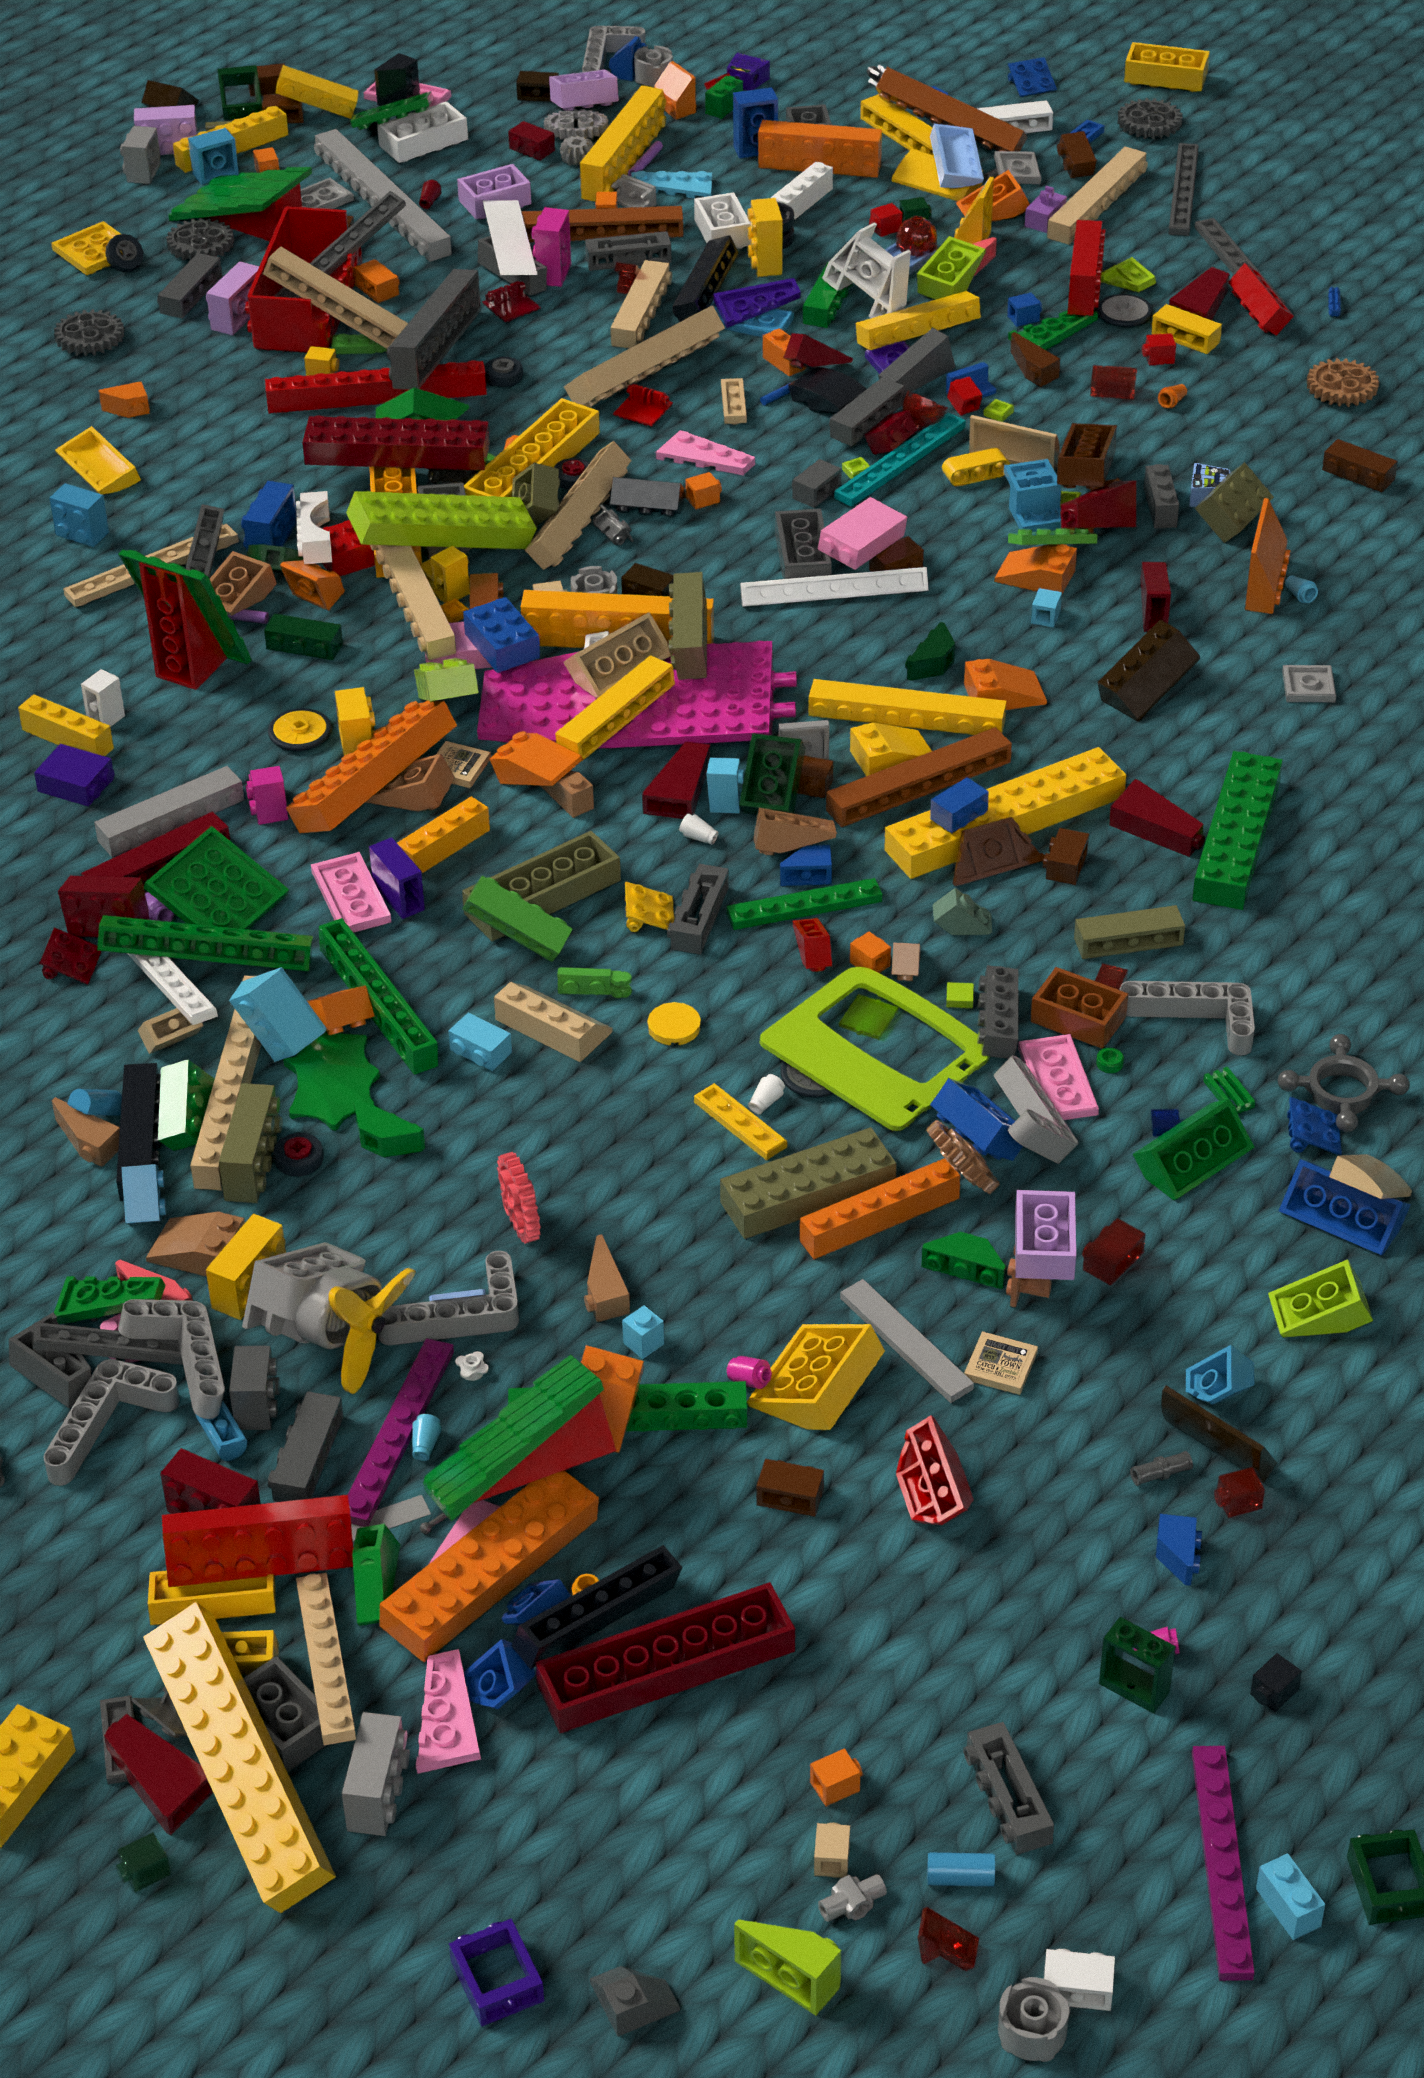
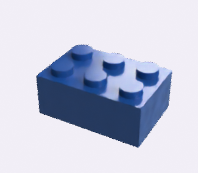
M772 87L733 93V146L739 158L758 156V131L762 120L778 121V98Z
M267 481L263 489H260L258 497L251 503L249 511L242 517L241 527L245 533L244 547L246 550H248V545L258 544L283 547L297 524L294 485Z
M507 597L463 611L465 635L497 673L540 658L538 633Z
M948 1078L930 1104L938 1111L937 1117L947 1124L952 1123L956 1127L955 1131L962 1138L973 1141V1147L985 1156L989 1153L998 1160L1005 1158L1013 1161L1023 1147L1008 1132V1128L1015 1120L976 1087Z

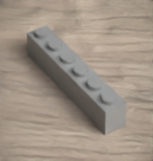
M228 766L220 768L95 821L97 841L111 857L116 856L212 811L216 813L244 801L242 781Z

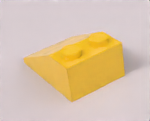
M989 177L968 209L965 217L961 218L960 228H956L954 238L970 244L989 238L992 229L994 177Z
M874 722L850 728V752L866 776L932 752L918 730Z

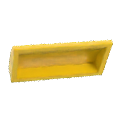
M913 149L902 159L892 176V182L955 201L961 200L982 185V183L960 188L940 187L934 155Z
M92 426L55 449L56 453L99 494L118 492L141 481L135 466Z
M167 1571L150 1572L148 1591L150 1626L164 1624L195 1602L212 1613L215 1619L276 1613L275 1576L269 1574L267 1577L168 1588Z

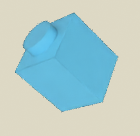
M1038 589L1032 604L1031 624L1054 628L1061 612L1062 592Z
M645 1305L622 1320L623 1344L640 1358L644 1359L664 1345V1321Z

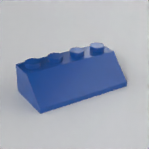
M1300 1159L1279 1211L1383 1255L1399 1233L1411 1204L1397 1198L1380 1199L1330 1178V1170Z

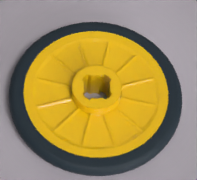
M307 708L285 711L276 716L268 727L270 740L278 747L292 751L315 748L324 743L332 731V724L326 715L317 710Z

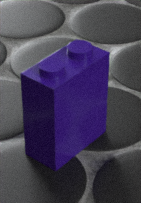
M60 743L34 772L38 792L89 807L100 796L106 786L113 781L115 772L111 758Z
M392 837L369 846L372 878L384 899L401 919L424 911L421 870Z

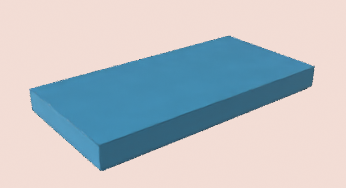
M714 300L710 305H713L725 330L763 337V335L779 328L785 332L794 320V312L775 308L726 328Z

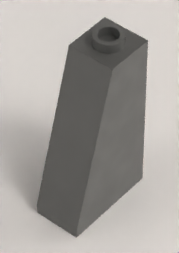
M932 328L878 375L879 379L885 377L904 385L905 396L953 370L955 363L948 336Z

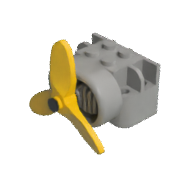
M327 1242L255 1261L242 1327L249 1329L263 1325L266 1332L273 1336L283 1334L297 1342H311L325 1349L344 1346L341 1384L346 1392L355 1394L361 1388L367 1376L375 1350L376 1334L380 1333L385 1325V1319L382 1315L407 1288L416 1271L411 1268L404 1269L382 1289V1285L377 1278L364 1273L366 1261L363 1258Z

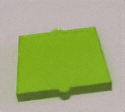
M858 994L840 1020L839 1027L856 1032L857 1035L862 1034L879 1040L898 1012V1007L881 1002V999L875 1000Z

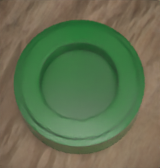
M1105 1048L1098 1052L1096 1065L1102 1072L1116 1073L1123 1068L1124 1056L1121 1051L1115 1048Z

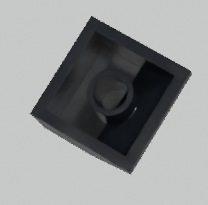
M398 53L374 69L377 105L383 106L420 95L417 59Z

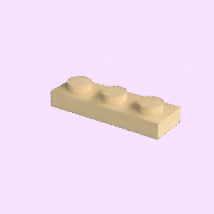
M743 378L721 379L724 424L736 425L747 423Z

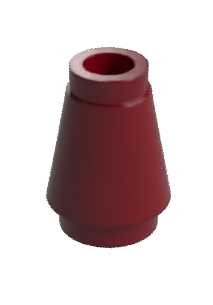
M428 180L423 184L419 201L420 207L429 209L442 193L439 182Z

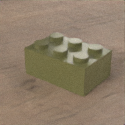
M1244 462L1229 473L1195 509L1225 543L1241 532L1261 511L1264 498L1271 501L1274 496Z

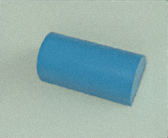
M76 1089L71 1093L67 1104L86 1115L119 1116L121 1115L122 1094L117 1090Z
M222 1401L217 1417L205 1419L196 1415L197 1420L222 1460H235L245 1452L247 1439L224 1401Z
M928 1853L927 1885L994 1887L995 1854Z

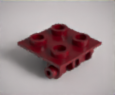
M515 281L505 285L504 288L499 287L488 291V294L485 295L486 300L482 301L487 308L504 322L512 321L514 318L541 309L538 304L523 293V290L526 288L523 281Z
M54 927L39 964L43 965L42 973L46 979L56 977L59 972L88 985L101 951L97 950V945Z

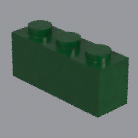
M274 613L264 629L266 649L334 660L343 644L341 624Z

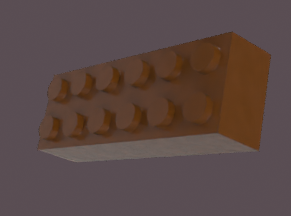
M1072 423L1058 456L1057 484L1063 485L1064 488H1076V485L1086 486L1087 489L1092 490L1103 487L1116 452L1117 425Z

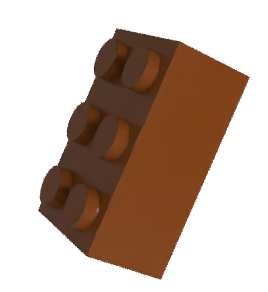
M1055 967L1032 998L1031 1022L1064 1035L1071 1034L1072 1038L1104 1049L1126 1018L1128 993Z

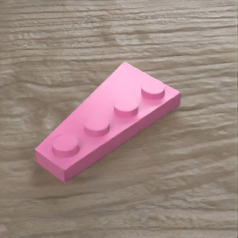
M681 430L656 451L657 460L664 461L665 457L672 458L674 463L683 464L684 461L695 463L696 467L700 468L715 466L716 471L744 475L755 465L754 456Z
M459 1649L430 1655L427 1659L424 1687L425 1699L421 1714L422 1727L419 1733V1754L416 1760L418 1774L481 1759Z

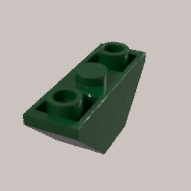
M265 544L248 545L247 556L270 564L274 573L284 574L280 567L282 562L303 560V556H298V550Z
M940 622L934 630L932 629L928 637L919 643L917 650L908 656L905 663L907 680L913 681L944 675L954 663L955 642L945 623Z

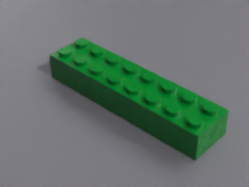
M1233 751L1195 875L1192 901L1239 910L1244 909L1280 784L1283 759Z

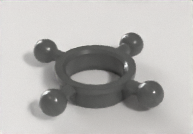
M1337 1034L1331 1038L1329 1046L1336 1055L1325 1057L1315 1063L1310 1071V1076H1298L1293 1070H1285L1278 1076V1085L1282 1090L1289 1092L1295 1090L1298 1086L1305 1087L1312 1094L1314 1101L1319 1107L1337 1114L1336 1125L1343 1132H1351L1356 1129L1358 1125L1356 1114L1364 1111L1378 1092L1385 1089L1390 1090L1394 1095H1403L1410 1087L1409 1079L1405 1075L1394 1074L1389 1079L1378 1078L1374 1068L1367 1062L1353 1056H1348L1347 1053L1351 1049V1041L1344 1034ZM1344 1075L1359 1080L1366 1086L1367 1090L1356 1097L1342 1098L1325 1091L1320 1081L1329 1076Z

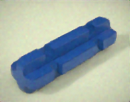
M1331 287L1328 293L1329 315L1331 317H1339L1341 311L1340 289L1338 287Z

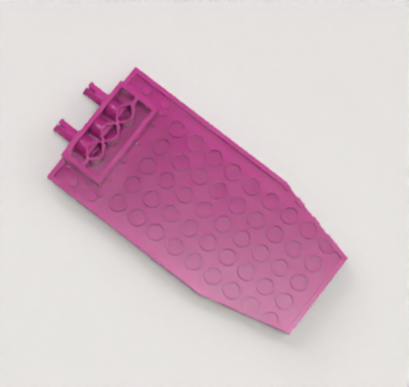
M772 641L707 644V678L678 680L677 671L673 670L675 685L598 749L679 745L685 742L751 741L752 733L772 735L774 718L796 717L795 702L773 703L775 688L797 687L796 671L775 673L773 671ZM577 652L531 661L499 673L494 669L485 671L477 728L478 739L509 742L513 735L525 731L526 733H538L556 742L555 733L597 699L575 683L563 663ZM671 656L663 661L671 664Z

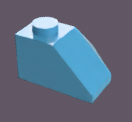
M1229 1345L1186 1369V1392L1211 1405L1229 1399L1254 1386V1362L1233 1345Z

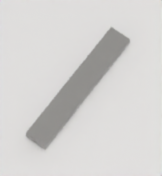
M864 1279L840 1292V1299L866 1324H871L874 1331L950 1403L973 1390L974 1382Z

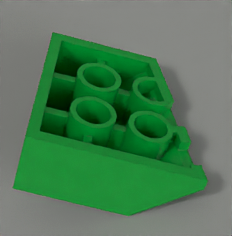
M412 388L376 407V418L451 420L457 419L469 409V405L421 389Z

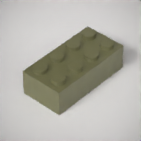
M703 572L673 574V584H669L670 598H673L672 602H669L670 617H673L669 621V634L673 636L669 640L671 664L673 665V670L677 671L678 680L707 678V600Z
M241 1084L219 1159L225 1201L258 1203L260 1193L265 1192L266 1172L271 1171V1153L274 1152L277 1143L276 1135L281 1133L283 1126L282 1116H278L280 1098L276 1097L274 1085Z

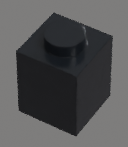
M1276 1653L1253 1675L1250 1695L1259 1704L1267 1706L1276 1712L1299 1690L1302 1670Z

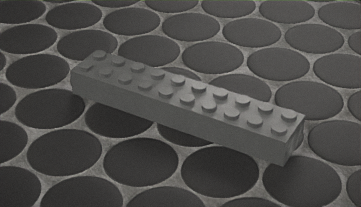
M453 269L388 347L387 357L391 362L389 379L392 381L393 389H419L481 312L478 270Z

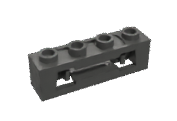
M667 231L585 240L586 261L589 271L642 266L645 260L672 263L671 242ZM656 253L658 258H652V254ZM609 258L613 259L612 263L599 264V259H606V262L610 261Z
M205 504L201 505L186 570H198L210 578L225 509Z
M699 863L696 872L691 873L689 888L683 891L682 904L676 907L674 923H670L667 930V938H671L672 950L701 955L729 889L728 868ZM703 894L702 899H705L699 912V924L697 926L698 919L694 917L700 905V895Z
M1004 1722L967 1732V1746L963 1747L965 1760L969 1766H974L977 1785L980 1791H985L988 1796L990 1812L994 1818L998 1817L1001 1823L1000 1829L1005 1843L1011 1844L1016 1855L1053 1844L1054 1823ZM1002 1760L1006 1766L1005 1776L1020 1805V1807H1017V1817L1013 1810V1800L1011 1798V1795L998 1771V1769L1003 1768Z

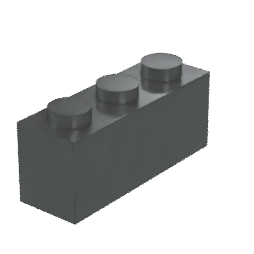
M1162 464L1146 466L1144 491L1154 528L1177 527L1179 502L1169 466Z

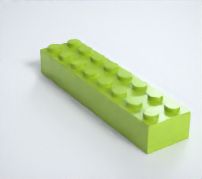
M355 491L346 512L362 545L526 549L537 529L521 497Z

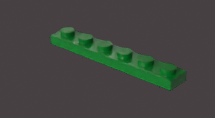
M871 878L726 906L727 916L733 930L879 903L882 902V892L876 879Z

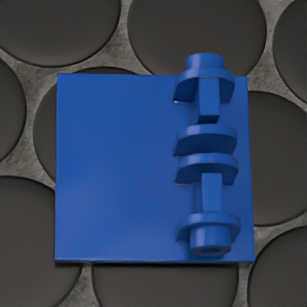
M1045 57L1008 63L1011 72L1008 74V80L1015 83L1020 97L1057 90Z
M1290 1097V1109L1287 1112V1117L1289 1119L1288 1129L1289 1136L1291 1137V1149L1296 1153L1304 1151L1308 1144L1341 1156L1340 1132L1336 1125L1338 1115L1329 1110L1311 1105L1306 1101Z

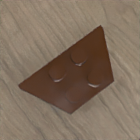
M1012 817L969 828L961 832L953 885L959 886L1043 861L1045 855L1038 852L1031 843L1032 840L1026 833L1020 830L1019 825Z

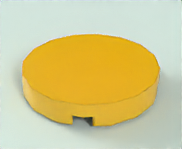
M666 1003L656 1007L649 1014L647 1021L648 1031L655 1041L664 1045H671V1043L677 1042L678 1045H683L697 1037L700 1032L701 1019L699 1013L687 1004Z

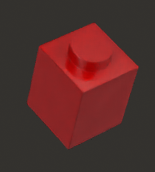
M893 203L873 208L870 213L869 225L874 222L877 224L874 231L880 237L902 231V211Z
M1172 333L1146 335V344L1142 345V355L1147 358L1148 364H1175L1176 343Z
M970 376L950 383L947 398L961 416L979 410L983 394Z

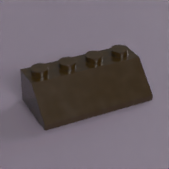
M1159 620L1097 682L1101 701L1138 722L1200 660V655L1178 629Z

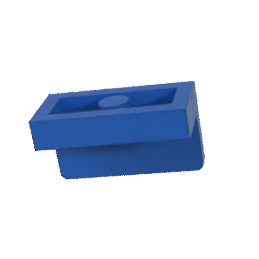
M981 362L948 373L946 377V393L948 394L951 382L970 376L983 394L982 398L995 394L996 388L988 381L989 366L985 362Z

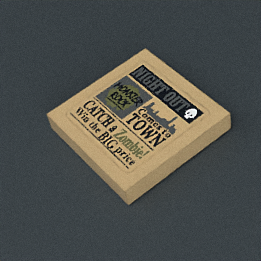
M445 741L437 754H442L455 776L452 784L467 788L472 787L490 761L489 758H491V753L488 751Z
M982 1332L964 1374L974 1383L1020 1395L1037 1356L1038 1346Z

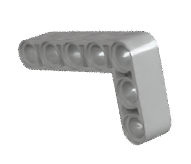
M630 26L592 27L589 32L582 72L604 70L607 52H617L635 36L640 37L641 43L646 44L645 29Z
M1126 981L1120 985V990L1128 993L1126 1016L1225 1018L1229 1051L1240 1056L1247 1055L1252 1051L1255 1027L1251 990L1247 985L1227 982Z
M1012 1055L994 1074L996 1081L1020 1115L1008 1128V1132L1020 1145L1059 1164L1078 1145V1141L1028 1066L1020 1058Z
M494 1251L486 1257L488 1295L390 1306L382 1315L385 1319V1325L382 1331L377 1334L379 1341L385 1345L422 1342L426 1338L439 1340L513 1330L519 1323L510 1255L504 1251Z
M132 1299L126 1301L123 1304L118 1327L120 1334L131 1339L178 1340L194 1413L205 1419L217 1417L220 1412L225 1388L206 1307L200 1302L186 1300Z
M107 1359L100 1362L44 1454L48 1480L52 1484L59 1486L66 1485L72 1481L119 1401L160 1412H170L176 1409L180 1403L176 1378L166 1372L116 1359Z

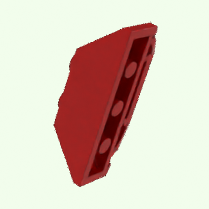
M930 1415L906 1430L904 1438L906 1442L900 1454L896 1476L911 1520L916 1523L943 1525L966 1511L974 1499L957 1452L935 1418Z

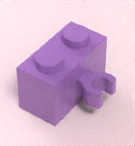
M1046 186L1045 190H1041L1040 195L1026 208L1025 227L1047 233L1048 220L1067 202V196L1054 193L1053 187Z

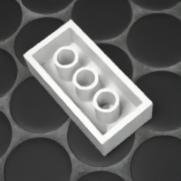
M447 101L428 107L426 111L420 113L413 112L406 117L389 120V122L377 125L379 146L399 163L407 162L409 159L424 156L426 153L442 150L444 147L468 140L467 118Z

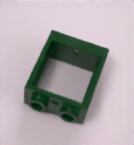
M257 65L217 69L224 120L244 118L251 113L262 111ZM254 84L256 102L227 105L225 87Z
M1119 1617L1103 1638L1099 1684L1154 1714L1170 1693L1176 1646ZM1123 1652L1155 1668L1154 1675L1124 1660Z
M1415 1829L1406 1831L1393 1830L1389 1833L1377 1835L1362 1834L1356 1838H1350L1347 1860L1368 1924L1374 1925L1423 1918L1424 1854ZM1408 1853L1419 1888L1377 1894L1366 1859Z

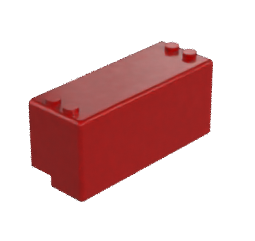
M289 206L283 209L247 295L248 301L245 305V312L250 315L247 330L248 333H252L255 349L307 353L311 346L331 347L332 338L336 334L340 320L313 305L311 299L273 297L284 286L265 276L263 272L268 258L279 247H283L310 264L348 229L346 210ZM361 247L353 254L348 253L347 260L329 276L353 289L355 284L354 267L362 264Z

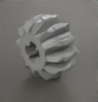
M570 136V139H564L560 147L563 162L568 163V165H580L582 159L593 147L592 141L585 136Z

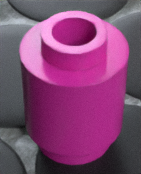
M738 1356L731 1359L727 1366L728 1378L733 1382L746 1381V1387L762 1389L768 1384L772 1376L769 1363L763 1359Z

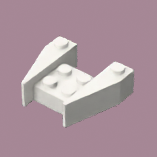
M875 222L859 230L828 262L822 278L837 291L854 282L875 299L869 314L870 318L905 309L911 251L907 250L893 257L871 238L877 226Z

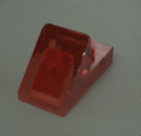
M616 262L615 271L619 275L617 292L628 294L640 269L637 265Z
M925 1907L922 1911L918 1933L922 1963L926 1964L941 1956L964 1971L974 1968L979 1937L929 1907Z

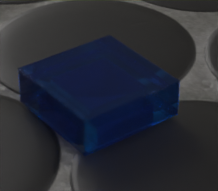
M1151 1109L1150 1117L1153 1136H1161L1180 1123L1179 1109Z

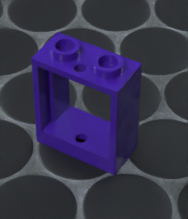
M512 1918L503 1922L492 1923L486 1929L471 1935H462L449 1943L451 1963L481 2027L544 2002L543 1982ZM510 1943L526 1977L482 1994L466 1960Z

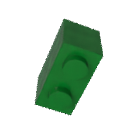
M725 76L706 91L705 114L720 119L733 110V93L743 91V81L733 76Z

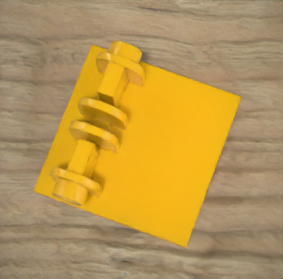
M625 882L627 928L631 932H637L643 923L668 930L669 924L674 923L673 896L639 884Z

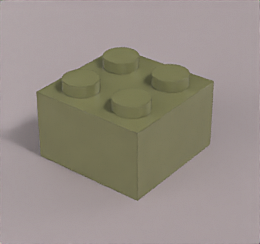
M533 463L515 476L512 485V497H521L535 526L553 515L559 508V469L538 463Z

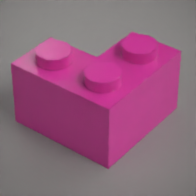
M280 766L251 770L250 774H248L249 781L245 785L247 799L251 800L249 801L251 815L257 816L259 825L288 820L284 781Z

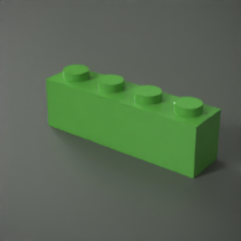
M483 875L474 886L462 910L551 962L559 955L572 931V928L567 926L564 920L550 916L545 913L542 907L528 903L518 893L506 890L496 880L486 878Z

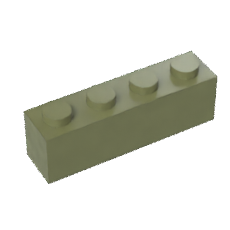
M1177 905L1075 919L1074 940L1082 959L1180 946L1184 943L1185 924Z

